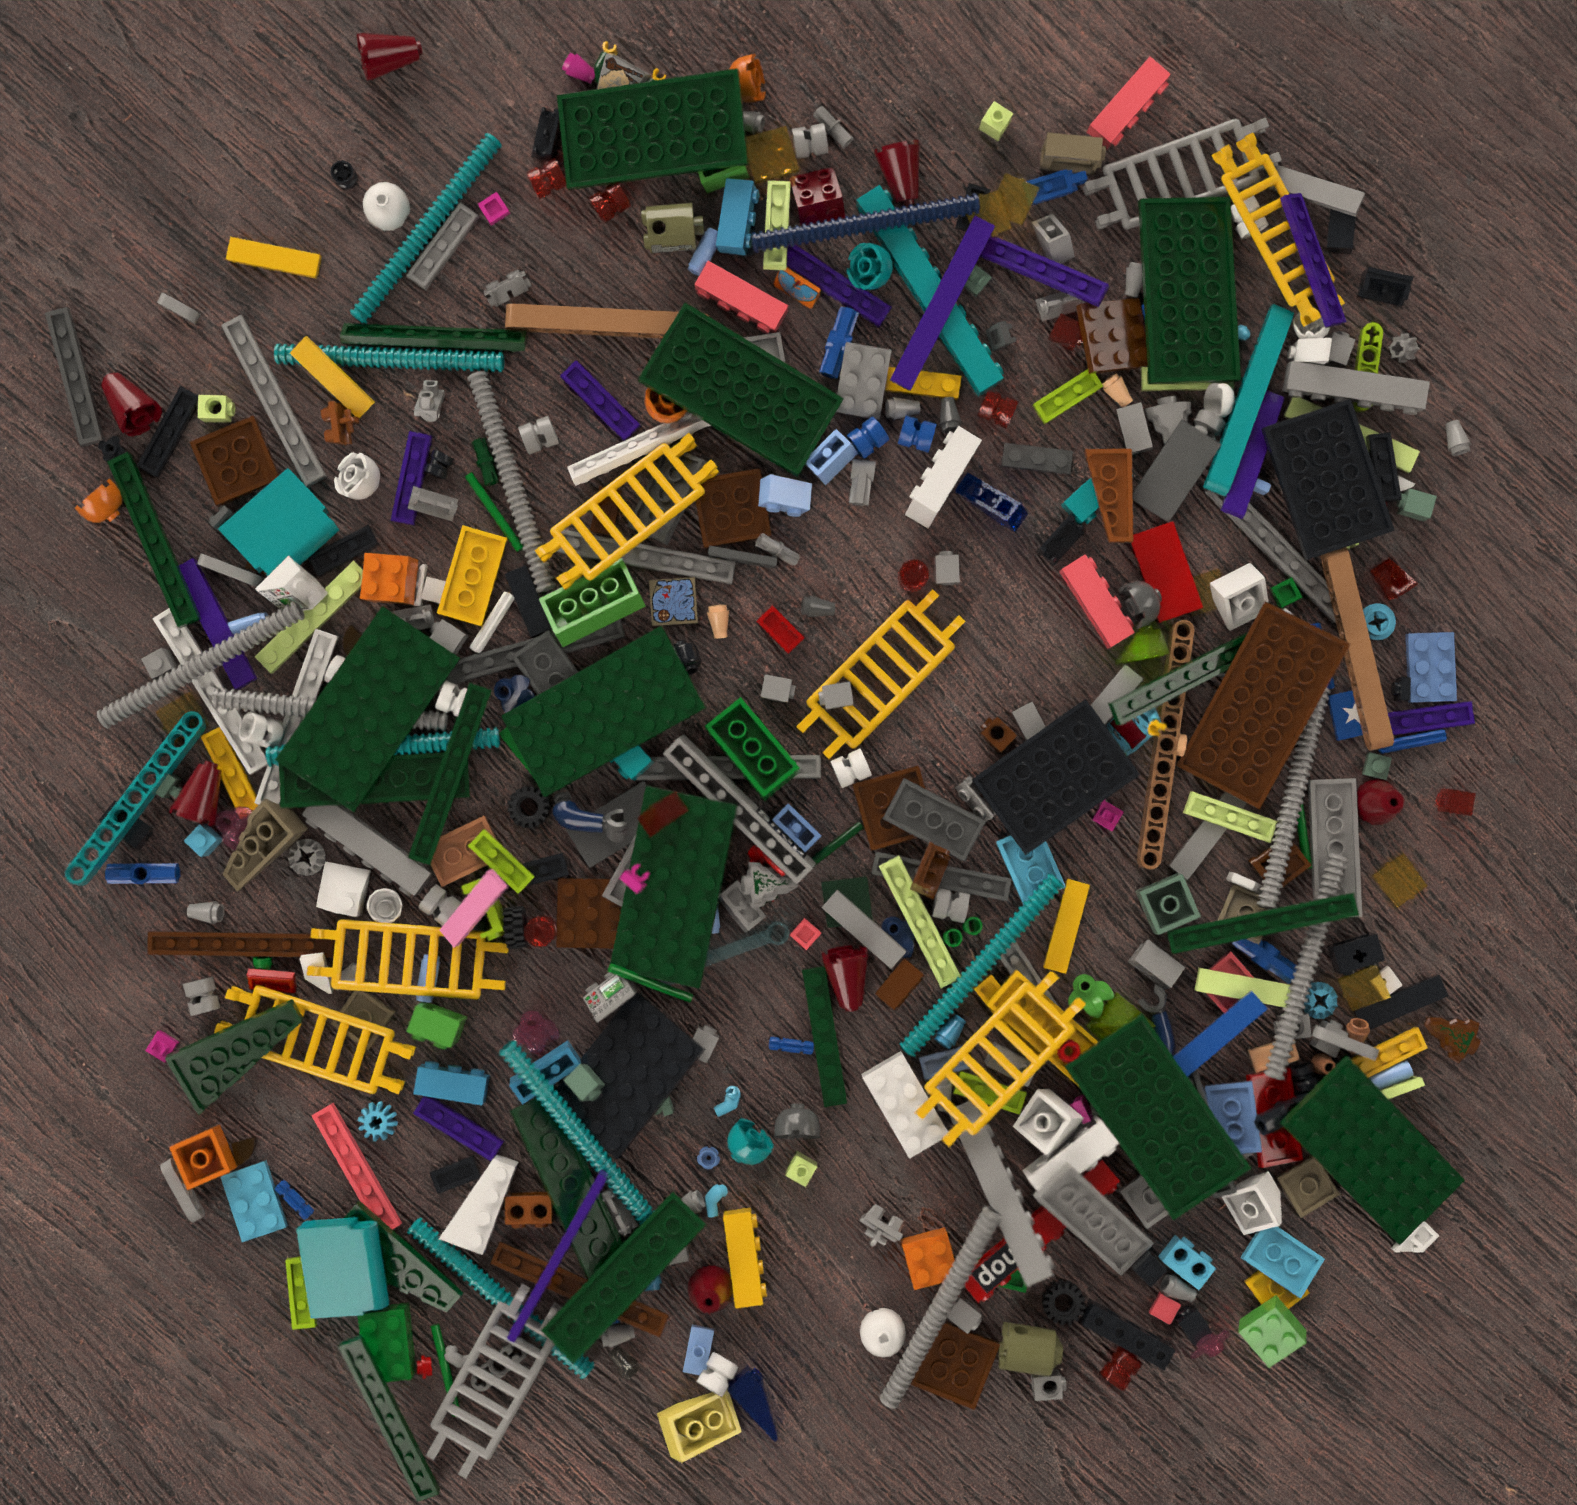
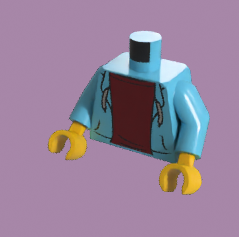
M1153 708L1122 725H1116L1113 718L1107 724V728L1128 756L1139 749L1153 735L1160 737L1159 730H1165L1166 724L1161 722L1156 708Z

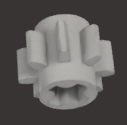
M1409 333L1392 338L1393 342L1388 347L1392 354L1391 358H1399V363L1407 362V359H1415L1414 354L1420 349L1416 342L1417 338H1409Z

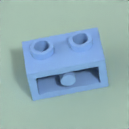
M835 429L811 453L805 464L819 480L827 485L858 452Z
M770 474L760 479L758 506L766 508L769 512L783 511L787 512L788 516L799 517L802 513L810 510L812 483Z

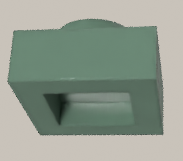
M1367 752L1362 775L1387 780L1392 758Z

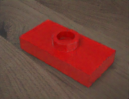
M773 605L756 621L787 654L805 639Z
M248 968L246 975L249 990H254L257 985L283 993L296 992L295 972Z

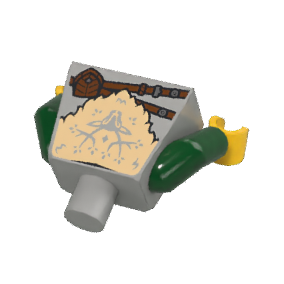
M607 41L603 43L604 52L600 53L594 64V77L597 89L666 79V74L662 78L656 77L659 73L658 68L654 69L652 78H649V73L617 56L616 44L613 49L608 50L609 45Z

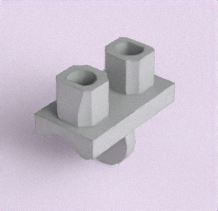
M424 380L423 389L420 391L414 408V416H421L429 422H434L439 418L445 394L444 390L438 389V381Z
M876 1204L867 1213L863 1214L859 1220L871 1228H867L864 1233L871 1238L869 1245L874 1247L878 1242L885 1246L887 1239L894 1243L897 1240L900 1241L903 1235L900 1232L904 1221L896 1216H891L888 1224L883 1223L880 1220L885 1210Z

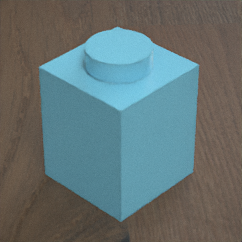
M199 824L184 842L200 857L209 856L224 839L208 824Z

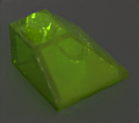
M1152 625L1139 628V632L1132 635L1116 658L1115 665L1168 655L1169 650L1160 628L1153 629Z
M1116 992L1114 998L1103 1006L1101 1016L1099 1018L1093 1017L1086 1026L1102 1040L1141 1012ZM1146 1018L1150 1025L1154 1028L1155 1025L1148 1018Z

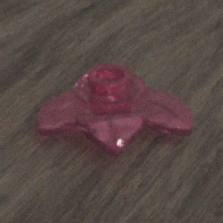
M237 807L232 811L224 810L217 814L215 826L222 832V840L229 848L236 850L240 841L239 837L244 832L248 824L247 819L253 810L247 807ZM224 818L230 819L231 824H225Z
M527 1011L521 1016L520 1025L514 1029L512 1038L513 1041H517V1045L525 1043L530 1052L540 1055L546 1046V1040L558 1039L559 1032L553 1021L543 1019L542 1015L537 1011ZM529 1020H534L536 1024L530 1026L527 1022Z
M1223 1330L1216 1336L1214 1334H1207L1202 1337L1196 1344L1198 1349L1190 1355L1191 1359H1196L1204 1354H1208L1212 1358L1225 1349L1223 1343L1230 1335L1229 1331Z

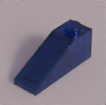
M970 473L966 474L955 489L958 495L1013 532L1017 531L1028 515L1020 502Z
M747 1365L728 1383L727 1391L775 1442L778 1440V1430L766 1388L762 1381L764 1378L756 1368L752 1370Z

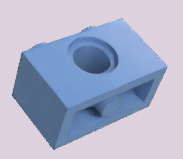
M789 803L772 819L804 852L821 837Z

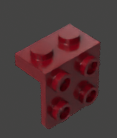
M833 168L799 174L790 178L800 226H802V223L809 225V222L816 224V221L821 223L825 219L830 221L831 218H834V220H837L838 217L845 218L843 196Z

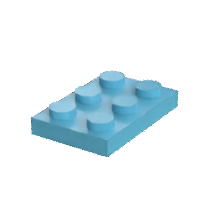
M1011 835L995 841L1022 905H1024V901L1029 900V895L1032 896L1034 894L1033 890L1037 891V886L1043 884L1042 880L1048 878V873L1054 875L1064 884V888L1066 887L1047 842H1044L1025 855Z
M267 1160L220 1176L242 1242L288 1226L278 1193L275 1191V1184Z
M1278 1226L1256 1232L1240 1257L1298 1298L1303 1296L1325 1260Z

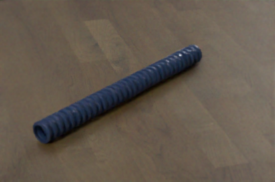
M973 193L972 196H969V194L965 195V197L958 196V199H955V197H951V200L944 198V201L938 199L935 203L932 200L929 204L927 202H923L922 205L916 203L915 206L910 204L908 207L902 206L901 209L895 207L894 210L888 208L887 211L881 209L878 213L877 211H873L872 214L866 212V215L859 213V216L853 214L850 218L848 216H845L844 219L838 217L837 220L831 218L830 221L825 219L821 223L816 221V224H813V222H809V225L802 223V226L796 224L793 228L788 226L787 229L781 227V230L774 228L773 231H770L768 229L764 233L759 231V234L752 232L753 250L755 253H759V250L766 252V249L772 251L775 247L778 250L781 246L787 248V245L794 247L795 244H798L800 246L804 242L809 244V241L816 243V240L823 242V239L829 241L832 237L837 239L838 236L844 238V235L851 237L852 234H855L857 236L859 233L865 234L866 231L872 233L873 230L879 232L880 229L886 231L889 227L890 229H894L895 226L901 228V225L908 227V224L914 226L917 222L922 224L923 221L925 223H929L930 220L936 222L937 219L942 221L944 218L951 219V216L954 218H958V215L964 217L965 214L971 216L972 213L979 214L980 201L978 195Z

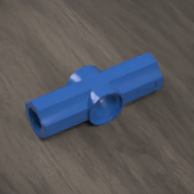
M840 307L833 330L830 331L826 342V352L819 370V374L825 377L838 379L842 368L846 342H852V333L859 312H856L854 309Z
M179 863L107 864L105 879L107 884L179 883L180 867ZM142 867L147 871V876L144 880L139 876V870Z
M1247 939L1231 942L1234 947L1251 957V961L1264 970H1269L1287 984H1290L1291 979H1294L1293 972L1297 970L1295 969L1296 964L1282 956L1281 952L1268 942L1263 940L1260 941L1259 945Z

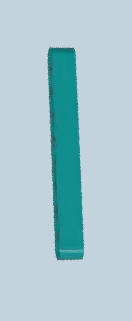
M1272 304L1267 312L1235 398L1233 410L1228 417L1219 442L1221 446L1214 455L1204 482V489L1222 496H1226L1230 490L1292 322L1294 312Z
M190 711L182 716L65 871V876L70 883L84 886L93 879L155 797V792L166 776L172 774L206 729V721L199 713ZM198 718V726L196 728L190 729V720ZM178 737L185 738V743L181 747H175L174 745ZM169 755L171 758L170 763L166 766H161V758ZM150 774H155V783L147 785L146 778ZM135 793H141V801L137 804H133V795ZM123 811L127 812L126 821L119 823L117 820L118 815ZM111 830L113 833L112 839L104 842V833ZM97 849V859L90 861L88 858L89 853ZM82 868L84 875L80 880L76 881L74 873L77 869Z

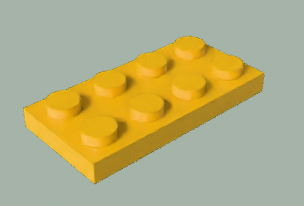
M462 525L437 614L477 626H483L508 540L506 537Z

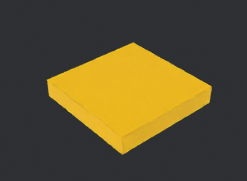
M1259 1270L1244 1281L1261 1305L1277 1295L1289 1309L1310 1294L1308 1289H1306L1303 1296L1298 1298Z

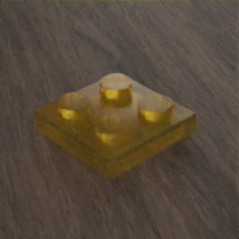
M787 126L746 137L748 161L755 185L799 172Z

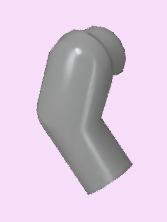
M449 1345L445 1348L446 1354H444L446 1361L457 1368H462L468 1355L457 1353L458 1348L455 1345Z

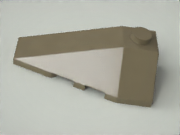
M265 799L251 812L247 819L248 824L239 837V844L236 850L232 852L223 872V876L237 892L279 857L308 829L294 811L287 808L281 809L279 804Z

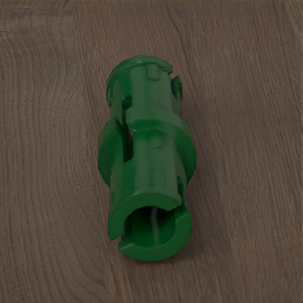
M481 438L473 440L472 445L477 457L476 464L481 470L485 486H489V483L490 486L499 483L493 464L494 457L490 455L486 438H482V441Z

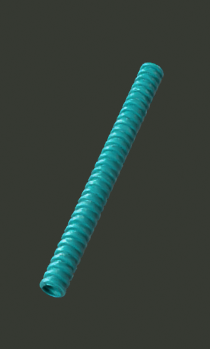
M485 133V139H481V144H477L476 150H472V156H468V161H464L463 167H459V172L454 174L455 178L450 179V184H446V189L441 191L442 195L436 197L437 201H433V206L428 208L429 212H425L423 214L424 218H420V223L415 225L416 229H412L410 231L411 235L406 236V242L403 241V246H399L397 248L398 252L393 253V259L390 258V263L384 265V270H380L381 274L376 276V281L371 282L372 286L367 287L368 291L363 293L364 297L358 299V304H354L355 308L354 310L351 309L350 313L362 324H367V318H371V313L376 312L375 308L380 307V302L385 300L384 296L389 295L388 291L393 290V285L398 283L397 279H401V274L406 273V268L411 266L410 262L415 261L414 257L419 256L420 250L423 251V245L428 244L427 240L432 239L433 233L436 234V228L441 227L440 223L445 222L446 216L449 217V211L454 210L453 206L458 205L459 199L462 200V194L467 193L466 189L472 187V182L475 183V177L480 176L479 172L484 171L485 165L488 166V160H492V155H496L497 149H501V142L493 135Z
M277 343L274 348L275 362L277 364L283 362L285 365L289 362L291 365L296 363L301 365L290 354L296 345L291 344L289 346L288 344H283L281 346L280 343ZM323 345L319 346L336 365L340 364L342 367L346 365L349 367L353 365L360 367L362 365V367L366 368L369 365L370 368L377 366V368H381V366L388 368L391 366L392 369H395L398 366L399 369L403 367L406 369L410 367L417 369L419 367L423 370L426 367L427 370H431V368H434V370L439 368L445 370L448 368L449 371H452L455 368L456 371L460 369L463 371H467V369H470V371H474V369L481 371V369H484L485 372H488V370L503 372L505 365L502 351L496 354L495 351L491 353L488 351L484 353L477 351V353H474L473 350L467 353L466 350H463V352L448 350L446 352L445 349L439 352L438 349L431 351V349H427V351L420 349L417 351L416 348H413L411 351L409 348L405 350L402 348H398V350L391 348L389 350L388 347L381 349V347L376 349L370 347L367 349V347L363 346L360 349L359 346L355 348L352 346H348V348L341 346L339 348L337 345L333 348L330 345L326 347Z
M494 727L493 730H490V728H486V730L480 728L473 742V749L475 750L477 747L484 749V746H488V748L495 746L498 748L500 745L499 729L497 727ZM444 731L443 734L436 732L435 735H432V733H428V735L421 733V736L414 734L412 737L408 735L395 755L412 754L413 752L415 754H419V752L425 754L427 751L434 753L436 750L438 753L441 750L445 751L452 731L448 734ZM282 745V748H279V746L274 748L271 746L267 747L266 761L269 767H273L274 764L279 766V762L275 759L285 745Z
M1047 874L1048 878L1042 880L1043 884L1037 886V891L1033 890L1034 894L1028 896L1029 900L1024 901L1022 907H1018L1019 911L1013 913L1015 916L1013 918L1010 917L1008 923H1004L1005 927L999 929L1000 933L994 935V940L990 939L991 943L985 945L986 949L981 950V954L975 956L976 960L970 962L972 965L970 967L967 966L965 972H961L962 976L956 978L957 982H953L952 987L947 988L948 992L942 994L943 998H939L937 1000L938 1003L932 1005L933 1009L928 1010L929 1014L924 1015V1019L918 1021L919 1025L913 1027L915 1030L910 1031L908 1037H904L905 1041L899 1043L904 1052L911 1057L917 1056L916 1052L921 1051L920 1047L925 1046V1042L931 1040L930 1036H934L936 1034L935 1030H939V1026L945 1024L944 1020L950 1018L949 1014H953L954 1009L959 1008L958 1004L964 1002L963 998H967L969 996L968 993L974 991L973 987L978 986V981L982 982V977L988 975L987 971L993 969L992 965H996V961L1002 959L1001 955L1007 953V948L1011 949V944L1017 942L1015 939L1021 937V932L1025 933V928L1031 926L1030 922L1036 920V915L1040 916L1039 912L1045 910L1044 906L1050 904V899L1054 900V895L1060 893L1058 890L1060 888L1063 889L1064 884L1054 875Z
M517 1041L508 1042L502 1047L499 1055L504 1056V1061L509 1062V1067L514 1068L513 1072L518 1073V1078L523 1079V1084H527V1089L532 1090V1095H536L537 1101H541L540 1104L545 1106L546 1112L550 1111L549 1115L554 1117L555 1123L559 1122V1127L563 1128L565 1134L568 1133V1138L573 1139L572 1143L574 1145L577 1144L578 1150H582L581 1154L583 1156L586 1155L587 1161H591L590 1165L592 1167L595 1166V1171L600 1172L602 1169L608 1173L605 1183H609L608 1187L613 1188V1193L617 1194L618 1199H622L621 1203L626 1205L627 1210H631L630 1214L635 1215V1220L640 1221L639 1225H641L655 1210H652L651 1205H647L648 1201L643 1199L644 1196L639 1194V1190L637 1188L634 1189L635 1185L630 1183V1179L625 1178L626 1174L621 1172V1168L616 1167L617 1163L615 1161L612 1162V1157L607 1156L608 1152L606 1150L603 1151L604 1148L598 1145L599 1141L594 1140V1135L589 1134L590 1130L585 1129V1124L580 1123L581 1119L576 1118V1113L571 1112L572 1108L567 1107V1102L562 1101L563 1097L558 1096V1091L553 1090L554 1086L549 1085V1080L544 1079L545 1075L540 1074V1069L535 1068L536 1064L530 1062L531 1058L526 1057V1052L521 1051L522 1047L517 1046Z
M423 1218L416 1219L407 1230L408 1235L412 1234L414 1240L417 1238L419 1244L422 1243L425 1245V1249H430L429 1253L436 1254L435 1258L439 1257L441 1259L440 1262H445L447 1268L450 1266L452 1268L451 1271H456L458 1277L462 1276L464 1282L467 1280L469 1286L473 1285L475 1291L479 1290L481 1296L485 1295L486 1300H491L490 1304L497 1305L499 1302H504L510 1306L514 1299L510 1291L507 1293L505 1287L501 1288L499 1282L495 1283L493 1277L489 1278L488 1273H483L484 1269L477 1268L478 1264H473L472 1259L468 1260L466 1258L467 1255H462L460 1249L457 1251L455 1245L451 1246L449 1242L440 1240L439 1232H434L432 1226L428 1227L427 1222H422ZM522 1304L520 1305V1307H519V1309H518V1311H520V1312H521V1310H522V1308H523V1305H522ZM532 1311L530 1318L542 1324L544 1320L538 1319L539 1315H534V1311ZM526 1326L523 1327L525 1333L529 1332L531 1338L534 1336L536 1338L535 1341H540V1345L544 1346L547 1338ZM555 1345L551 1350V1355H556L558 1361L562 1360L564 1366H569V1370L573 1369L574 1374H579L581 1380L585 1379L594 1368L595 1362H590L588 1356H582L575 1364H572Z

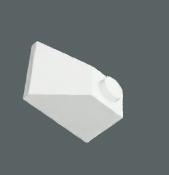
M325 862L316 907L334 913L354 917L361 916L371 870Z
M1269 1171L1251 1176L1235 1185L1237 1193L1222 1196L1243 1235L1282 1224L1280 1190Z

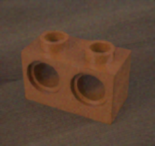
M547 1191L508 1192L506 1194L505 1225H511L512 1228H524L525 1224H535L537 1228H544L554 1221V1207ZM513 1206H521L524 1214L521 1216L514 1214ZM536 1206H545L547 1209V1214H538L536 1212Z

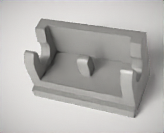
M1142 403L1116 409L1126 449H1132V455L1153 450Z
M738 880L720 893L719 901L744 932L749 931L766 917L759 907H751L749 895L742 894L741 884Z
M1149 939L1144 944L1141 943L1128 960L1131 965L1164 989L1172 988L1185 969L1182 964Z

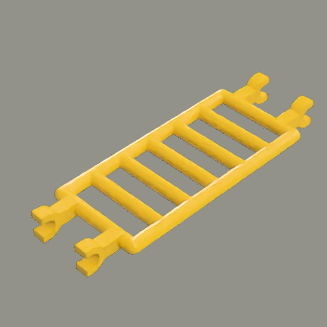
M1252 132L1236 143L1239 150L1245 153L1249 162L1237 167L1232 158L1233 153L1229 144L1211 156L1217 164L1221 165L1225 173L1222 175L1221 181L1289 306H1297L1301 314V323L1305 327L1322 316L1317 309L1312 307L1308 300L1309 297L1314 295L1311 286L1294 295L1288 285L1290 281L1306 273L1302 264L1283 275L1277 264L1280 260L1298 251L1296 243L1294 242L1274 254L1271 253L1266 244L1268 240L1289 230V223L1286 220L1262 234L1255 223L1256 220L1283 207L1280 198L1288 195L1289 192L1269 155H1261L1256 146L1257 139ZM1263 165L1269 177L1238 192L1232 180ZM1274 185L1280 198L1250 213L1244 200ZM1328 267V270H1329L1331 279H1332V281H1333V283H1334V282H1335V278H1334L1332 272L1330 271V269H1329V267ZM1337 295L1342 306L1345 302L1341 296Z
M690 433L686 434L672 448L666 443L659 445L550 529L553 539L534 551L543 563L560 548L572 560L575 566L556 578L565 590L582 575L587 580H593L705 493L701 484L716 476L719 471L716 464L710 460L700 471L692 475L679 459L684 453L691 451L697 446L694 442L695 439ZM663 454L694 490L683 499L653 463ZM645 468L675 504L665 513L635 478V475ZM626 482H628L657 518L647 527H645L616 491ZM608 496L638 531L628 541L598 505ZM590 510L620 546L610 555H608L580 520V517ZM571 524H573L601 560L592 569L587 566L561 533Z
M933 589L917 606L910 600L904 601L807 699L806 704L812 711L796 727L804 733L820 717L838 735L823 752L828 759L844 743L851 749L857 748L954 650L955 645L949 638L966 621L958 615L943 632L938 629L923 614L939 596ZM907 611L944 646L935 656L899 622ZM891 628L927 662L919 672L882 638ZM875 644L911 678L902 689L866 654ZM859 660L895 695L886 705L850 671ZM842 677L850 681L879 711L869 722L854 706L842 707L863 728L854 738L817 703L819 701L818 692L822 691V686L836 684Z
M341 919L337 922L336 930L311 928V938L335 940L332 968L307 966V975L331 977V987L339 990L477 1000L481 996V988L505 990L506 981L482 979L485 952L509 953V949L506 943L486 942V937L481 939L480 934L485 931L471 930L465 938L477 939L472 990L458 989L462 942L459 946L452 947L449 988L435 987L439 936L445 937L440 932L442 927ZM346 929L360 930L355 981L341 980ZM369 931L383 932L378 983L364 982ZM393 933L407 934L402 985L388 984ZM416 934L430 935L425 986H411Z
M1050 971L1035 988L1029 982H1024L925 1085V1090L931 1096L915 1113L923 1120L935 1105L939 1103L957 1121V1124L941 1138L949 1147L964 1130L970 1135H976L1075 1032V1027L1069 1021L1086 1004L1080 998H1076L1061 1014L1042 995L1059 978L1054 972ZM1026 993L1064 1029L1055 1039L1017 1004ZM1010 1010L1048 1046L1039 1056L1001 1020ZM994 1027L1031 1062L1023 1073L985 1037ZM977 1044L1015 1079L1006 1090L969 1055ZM961 1061L999 1096L990 1107L952 1071ZM945 1077L983 1113L974 1124L936 1088Z
M260 985L254 988L253 994L235 986L227 989L226 999L249 1005L245 1020L256 1015L261 996L275 1000L273 1007L293 999L302 1017H304L305 1010L318 1014L304 1062L291 1058L301 1023L288 1034L282 1055L270 1051L262 1058L369 1094H375L378 1086L396 1094L403 1090L405 1081L384 1076L382 1073L389 1052L410 1060L411 1056H414L416 1047L393 1041L394 1030ZM330 1018L339 1021L340 1025L327 1067L323 1069L314 1066L313 1062L326 1020ZM222 1020L220 1024L216 1025L214 1033L232 1026V1024ZM349 1025L362 1029L347 1077L335 1073V1069ZM372 1032L384 1036V1040L370 1084L356 1079Z

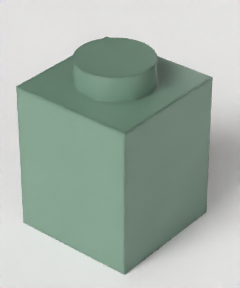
M1410 488L1404 491L1403 494L1401 493L1402 500L1397 501L1396 504L1399 507L1397 514L1420 521L1428 520L1431 518L1437 496Z
M580 1064L564 1079L581 1101L595 1100L602 1093L601 1089L605 1086L588 1064Z

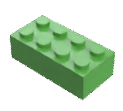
M622 558L593 580H587L585 577L574 581L567 590L562 587L539 598L549 623L562 647L646 607Z

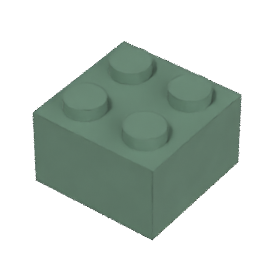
M1173 874L1135 891L1151 930L1156 935L1201 917L1183 874Z

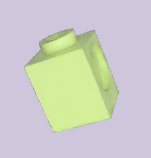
M994 101L981 120L979 130L999 141L1010 124L1013 113Z
M198 395V418L203 422L232 423V416L235 415V404L229 397L223 395ZM217 404H221V411L214 414L213 408Z
M796 1151L786 1169V1176L806 1187L817 1168V1162Z

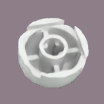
M380 182L371 186L365 193L363 211L368 221L375 227L384 231L395 230L405 223L404 220L407 218V215L409 216L410 202L404 191L397 185L389 182Z
M350 453L337 468L340 473L339 477L334 479L335 489L345 497L354 500L366 499L379 486L380 471L378 466L371 458L362 453Z
M879 1308V1310L871 1311L861 1322V1342L866 1350L874 1356L882 1358L892 1356L899 1352L904 1345L906 1337L905 1324L900 1315L891 1309Z

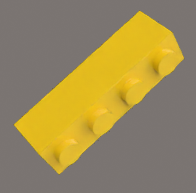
M751 1207L724 1211L723 1219L735 1309L763 1305V1297H767L766 1283H761L760 1274H764L763 1260H758L757 1251H761L760 1238L755 1237L754 1228H758L757 1215L752 1214Z

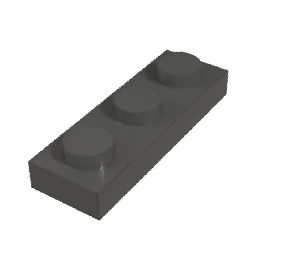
M1004 443L1001 467L1070 475L1073 451Z

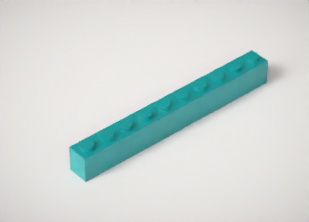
M880 185L856 199V207L863 215H866V212L872 214L873 211L878 213L881 209L887 211L888 208L894 210V206L891 203L893 199L887 189L883 190ZM901 225V228L895 226L894 229H890L889 227L886 231L880 229L879 232L873 230L876 239L890 254L894 267L925 313L941 282L942 275L936 266L932 267L928 261L930 259L928 252L924 247H919L916 242L917 236L911 227L908 229ZM955 304L939 337L979 397L1000 384L1004 378L1002 376L1004 372L999 363H994L990 355L992 354L989 347L985 343L982 344L978 339L979 332L973 324L970 325L966 320L967 314L960 304L958 306Z

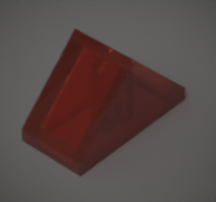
M1390 558L1370 570L1371 575L1388 600L1398 598L1418 585L1415 579Z
M675 791L652 805L637 819L649 837H652L689 810Z

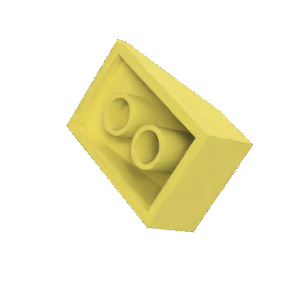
M728 1388L723 1397L711 1392L677 1403L657 1413L670 1456L681 1463L742 1432Z

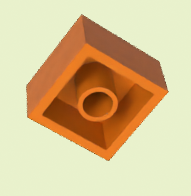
M365 553L360 599L369 602L414 605L419 560L409 556Z
M220 1124L169 1147L187 1190L229 1173L238 1167Z
M945 1227L901 1239L914 1290L940 1284L946 1279L945 1277L955 1260Z

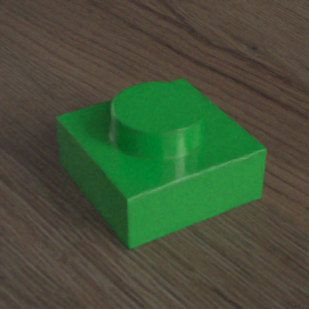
M1292 577L1269 588L1280 609L1302 598Z

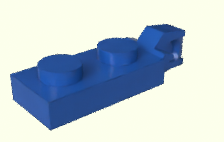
M1065 169L1023 182L1022 187L1030 207L1072 194L1078 190L1077 186L1087 182L1088 178L1085 170L1073 174L1072 170L1067 171Z

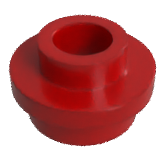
M1069 1039L1057 1050L1059 1059L1065 1063L1074 1061L1081 1053L1078 1043ZM1071 1047L1072 1053L1067 1056L1065 1049Z
M421 1355L420 1360L416 1361L417 1375H422V1379H426V1376H432L431 1357Z

